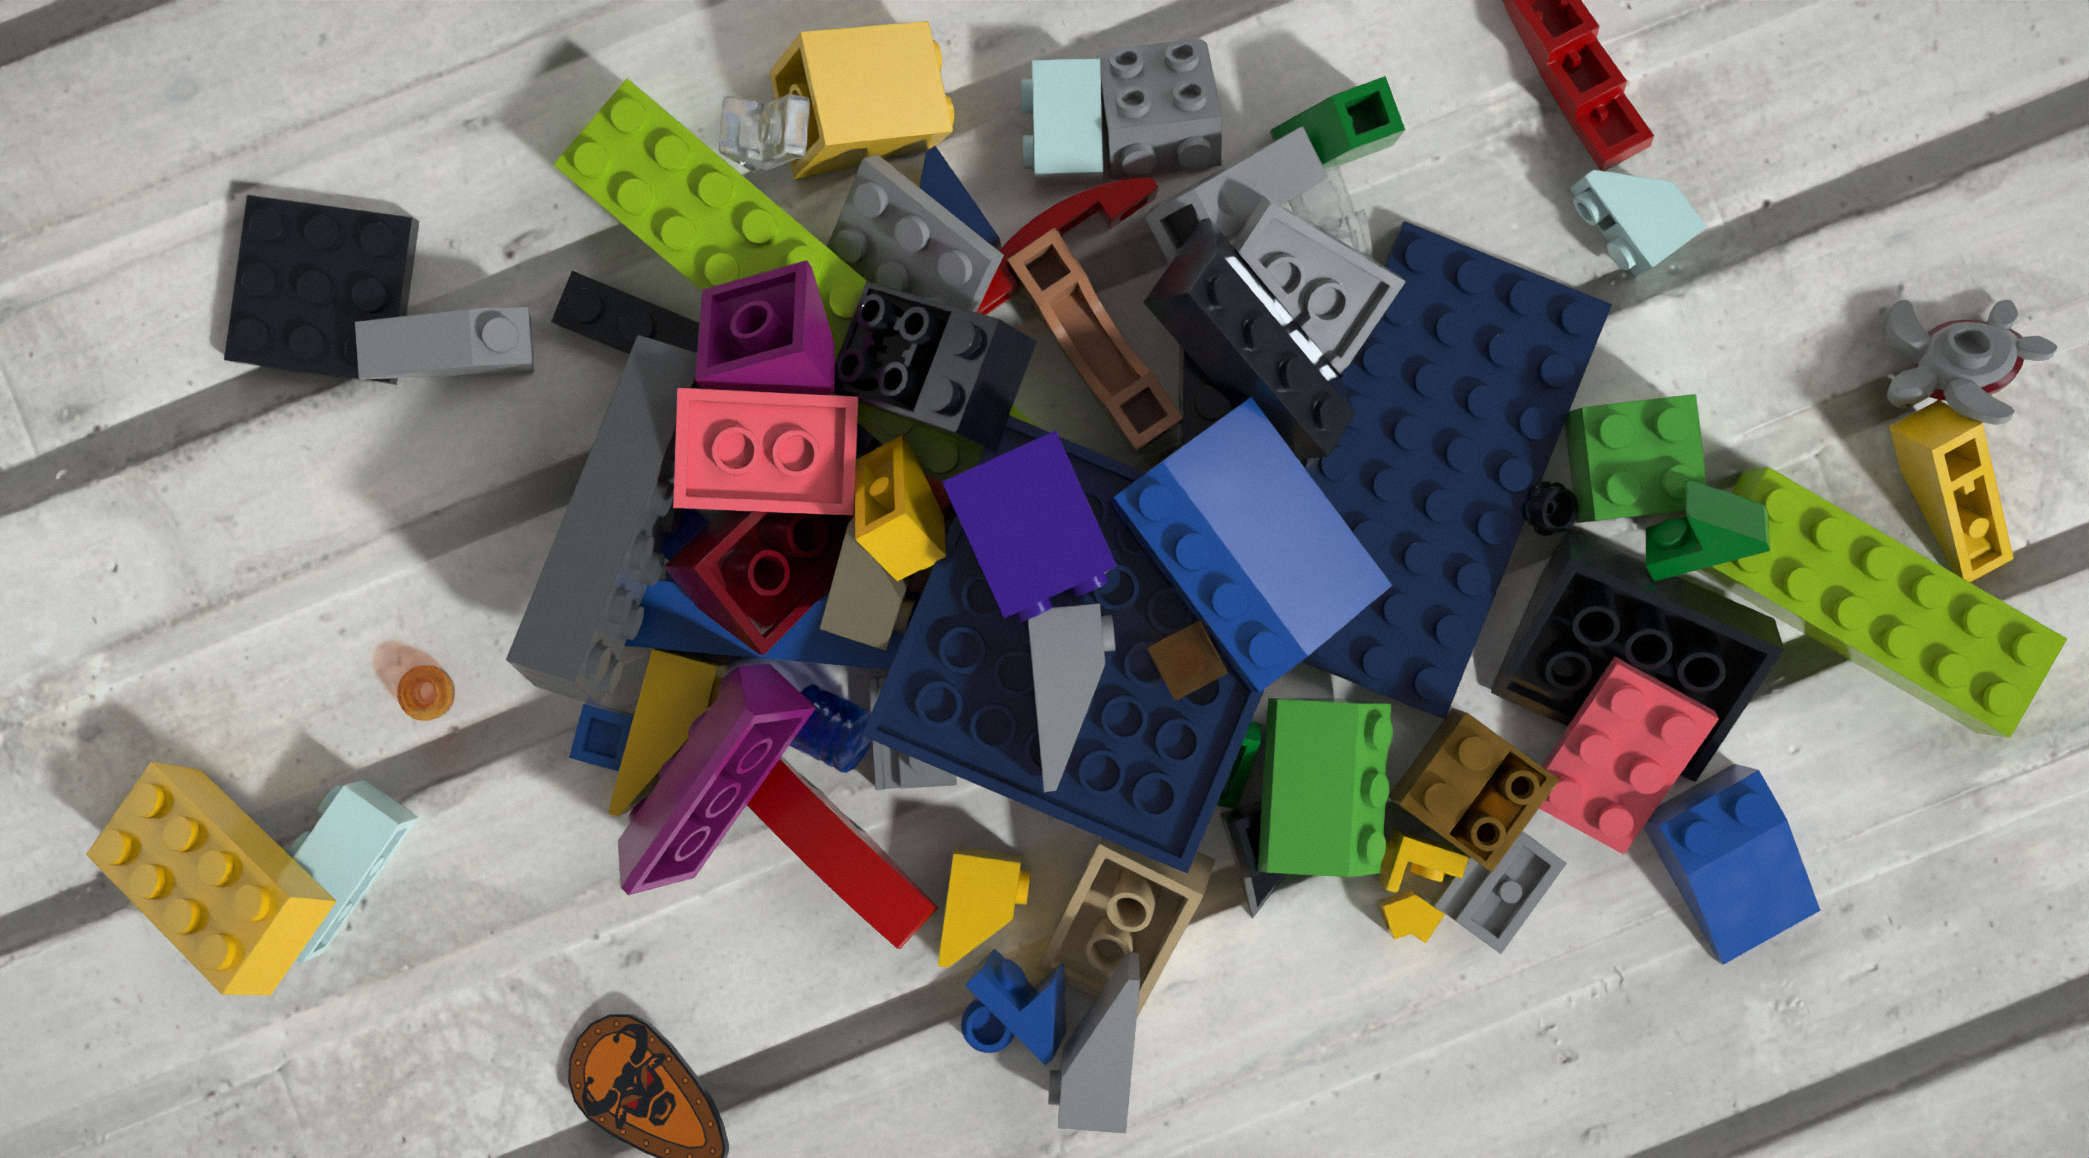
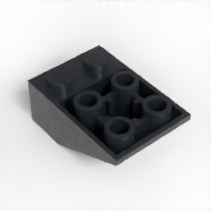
M866 281L835 362L834 393L841 396L858 397V402L950 437L996 451L1037 341L998 318Z

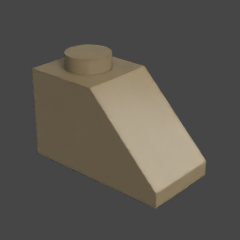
M855 515L847 526L820 629L886 651L895 632L905 634L916 605V601L907 598L912 576L909 575L897 582L855 540Z

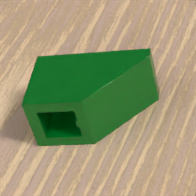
M1384 76L1326 98L1271 129L1270 135L1272 140L1275 141L1303 126L1326 171L1393 146L1405 131V127L1387 78Z

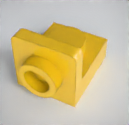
M1394 828L1390 841L1386 840V852L1382 860L1378 882L1385 890L1397 893L1407 862L1412 863L1411 872L1434 881L1442 882L1445 874L1462 879L1469 857L1456 847Z

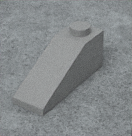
M528 307L461 309L355 322L360 380L534 372L531 317Z
M1100 604L1051 608L1028 620L1044 792L1057 790L1105 667L1104 652L1115 651L1112 615L1101 616Z
M1127 952L1063 1047L1061 1070H1050L1048 1105H1059L1058 1128L1126 1133L1140 988L1139 953Z

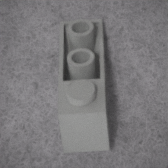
M1301 126L1153 206L1144 217L1168 263L1171 264L1202 219L1210 218L1223 235L1227 237L1245 226L1264 196L1282 205L1327 179L1328 175L1304 127Z

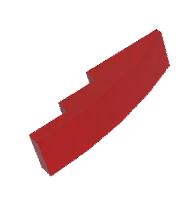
M1502 0L1542 79L1600 171H1606L1651 147L1655 135L1625 95L1624 90L1627 80L1598 41L1597 35L1600 26L1582 0Z
M781 756L747 806L856 913L896 949H901L938 909V906L866 831L857 829L822 791L813 788Z

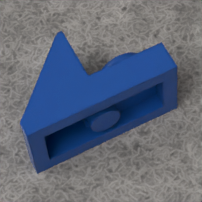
M994 948L980 961L965 986L1046 1066L1053 1060L1066 1034L1064 964L1060 963L1041 982L1033 987L1027 981L1023 970L1012 960L1005 959Z

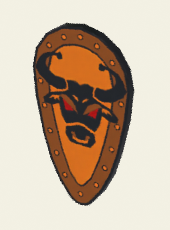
M609 1014L592 1022L577 1038L569 1058L568 1083L575 1104L588 1120L618 1140L656 1158H727L729 1142L723 1120L714 1100L674 1045L651 1023L634 1014Z

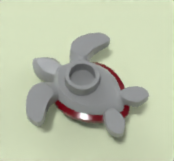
M1901 300L1896 302L1887 314L1886 333L1894 348L1913 362V369L1903 370L1892 380L1886 396L1890 403L1900 408L1914 406L1928 397L1947 401L1950 407L1957 413L1967 418L1993 425L2004 424L2011 420L2015 410L1991 395L2004 389L2014 380L2022 368L2024 360H2049L2056 352L2057 345L2041 336L2022 337L2018 332L2010 329L2018 317L2017 308L2011 300L1998 301L1991 309L1987 322L1979 320L1948 321L1936 326L1928 333L1919 324L1912 304L1908 300Z

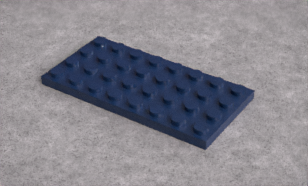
M1404 221L1399 227L1384 266L1397 273L1406 282L1341 376V380L1346 386L1353 405L1355 416L1329 457L1306 459L1303 466L1392 586L1301 662L1439 718L1446 719L1525 523V504L1532 498L1530 496L1531 490L1543 478L1612 304Z

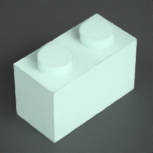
M1100 58L1032 60V78L1021 79L1022 113H1033L1034 134L1023 135V169H1035V186L1101 184L1103 158Z

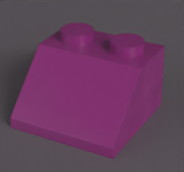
M807 260L702 290L695 380L702 389L811 395L834 393L836 347L813 269Z

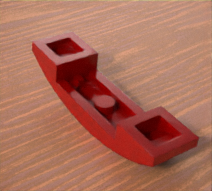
M1133 178L1095 186L1058 202L1032 219L999 250L1004 256L976 313L988 315L1019 294V284L1008 269L1007 259L1053 228H1056L1062 237L1097 212L1109 229H1113L1156 199L1159 187L1154 179Z

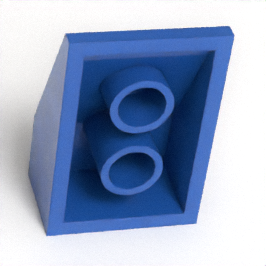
M1738 764L1727 767L1659 805L1643 827L1717 960L1722 965L1821 911L1788 820L1758 769Z

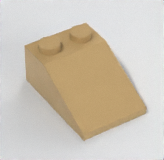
M1100 837L1036 970L1048 975L1060 963H1063L1065 967V984L1096 999L1127 952L1139 953L1140 988L1137 1009L1138 1018L1204 896L1215 859L1197 851L1187 874Z

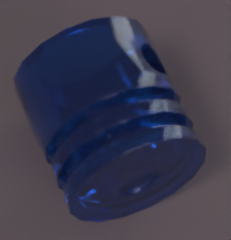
M811 684L805 687L800 693L816 709L789 746L818 761H823L825 765L834 767L835 770L841 773H848L861 762L872 743V740L862 736L872 711L863 709L862 706L852 703L850 700L820 685Z

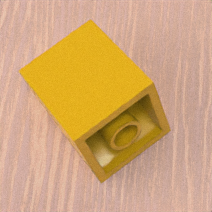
M929 21L803 31L797 35L769 71L793 179L859 166L863 158L878 154L885 160L929 150L933 146L940 144L953 132L954 107L951 98L945 95L940 74L942 53L937 41L932 39Z

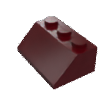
M723 510L667 562L664 568L701 612L757 654L765 655L831 588L847 526L853 517L851 515Z

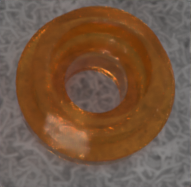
M433 665L417 666L407 671L401 678L397 688V698L400 707L408 716L420 721H430L442 717L450 710L455 699V686L449 674L443 669ZM426 682L432 684L436 690L435 699L431 703L424 701L420 694L421 687Z

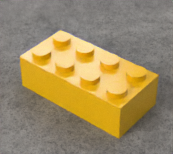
M151 761L86 853L91 861L221 995H271L337 902L200 769Z

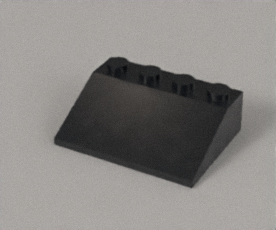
M1567 529L1538 580L1491 686V693L1568 726L1613 658L1617 657L1716 712L1719 720L1680 774V776L1696 782L1785 649L1774 618L1678 576L1653 581L1645 562Z

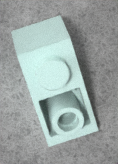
M1593 170L1569 188L1575 196L1573 202L1579 215L1592 226L1597 225L1609 242L1607 250L1613 261L1623 270H1630L1634 277L1656 266L1707 228L1673 181Z

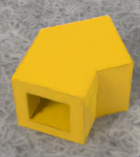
M1410 889L1377 900L1388 934L1394 940L1412 934L1426 944L1445 916L1441 910Z

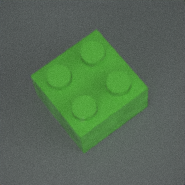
M1696 394L1587 406L1569 411L1565 421L1572 489L1578 501L1576 523L1686 511V481H1695L1707 485Z

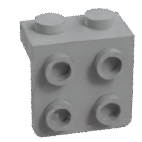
M1177 40L1166 43L1125 46L1099 52L1097 58H1100L1101 92L1106 117L1108 163L1111 178L1221 166L1222 113L1208 45L1204 40Z

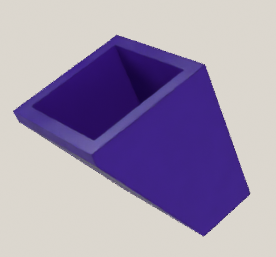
M1056 430L942 482L1004 618L1016 614L1019 623L1034 618L1053 608L1049 600L1050 597L1070 588L1075 597L1091 592L1107 584L1108 580L1105 572L1117 567Z

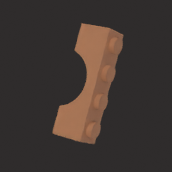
M1053 228L1007 259L1008 269L1019 284L1020 289L1133 455L1173 429L1183 420V416L1156 376L1135 354L1109 317L1097 297L1087 274L1056 228Z

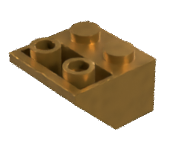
M1452 708L1446 719L1443 720L1391 791L1388 798L1484 868L1493 872L1560 780L1472 715Z

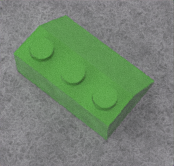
M1268 698L1258 871L1335 877H1355L1381 873L1382 860L1386 852V840L1383 835L1385 803L1390 789L1387 778L1388 749L1393 736V726L1390 721L1391 703L1341 698Z

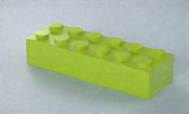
M1770 467L1742 472L1731 494L1764 504L1768 512L1770 551L1696 570V572L1974 732L2011 738L2066 643V637Z

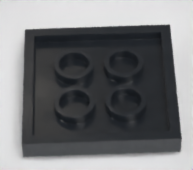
M247 195L224 360L238 364L360 380L355 322L407 316L420 221L407 216ZM398 378L366 379L363 381L397 385Z

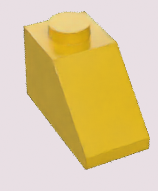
M903 435L857 459L855 468V540L897 582L919 570L932 566L936 561L946 557L944 515L910 443Z
M956 846L951 866L938 959L939 967H951L1012 921L1015 904H1027L1031 871L1020 870L1022 855Z

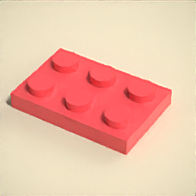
M677 388L673 508L854 515L858 397Z
M1614 657L1541 766L1560 781L1539 809L1624 855L1719 720L1716 712Z

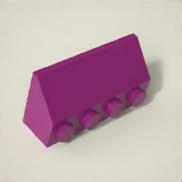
M771 664L739 666L723 678L718 688L720 694L712 706L691 724L688 730L690 737L680 752L671 757L662 766L658 773L660 780L648 797L641 800L630 812V823L618 839L620 887L627 895L695 878L816 709Z

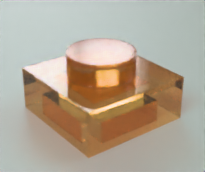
M1201 620L1146 647L1174 701L1228 674Z

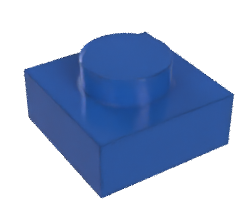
M584 703L569 758L619 771L634 714Z

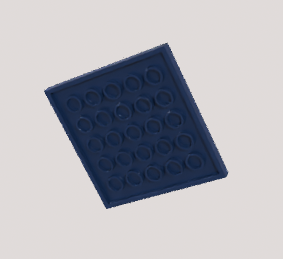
M1009 415L996 451L984 448L977 466L1051 432ZM1059 436L1117 567L1105 574L1108 580L1107 584L1091 592L1075 597L1070 588L1049 598L1053 608L1100 604L1101 616L1112 615L1115 637V651L1104 652L1105 667L1057 790L1044 792L1028 620L1019 623L1016 614L1006 618L1003 617L957 515H955L945 539L946 557L935 562L862 736L1188 874L1264 690L1258 693L1247 688L1110 504L1113 497L1146 473Z

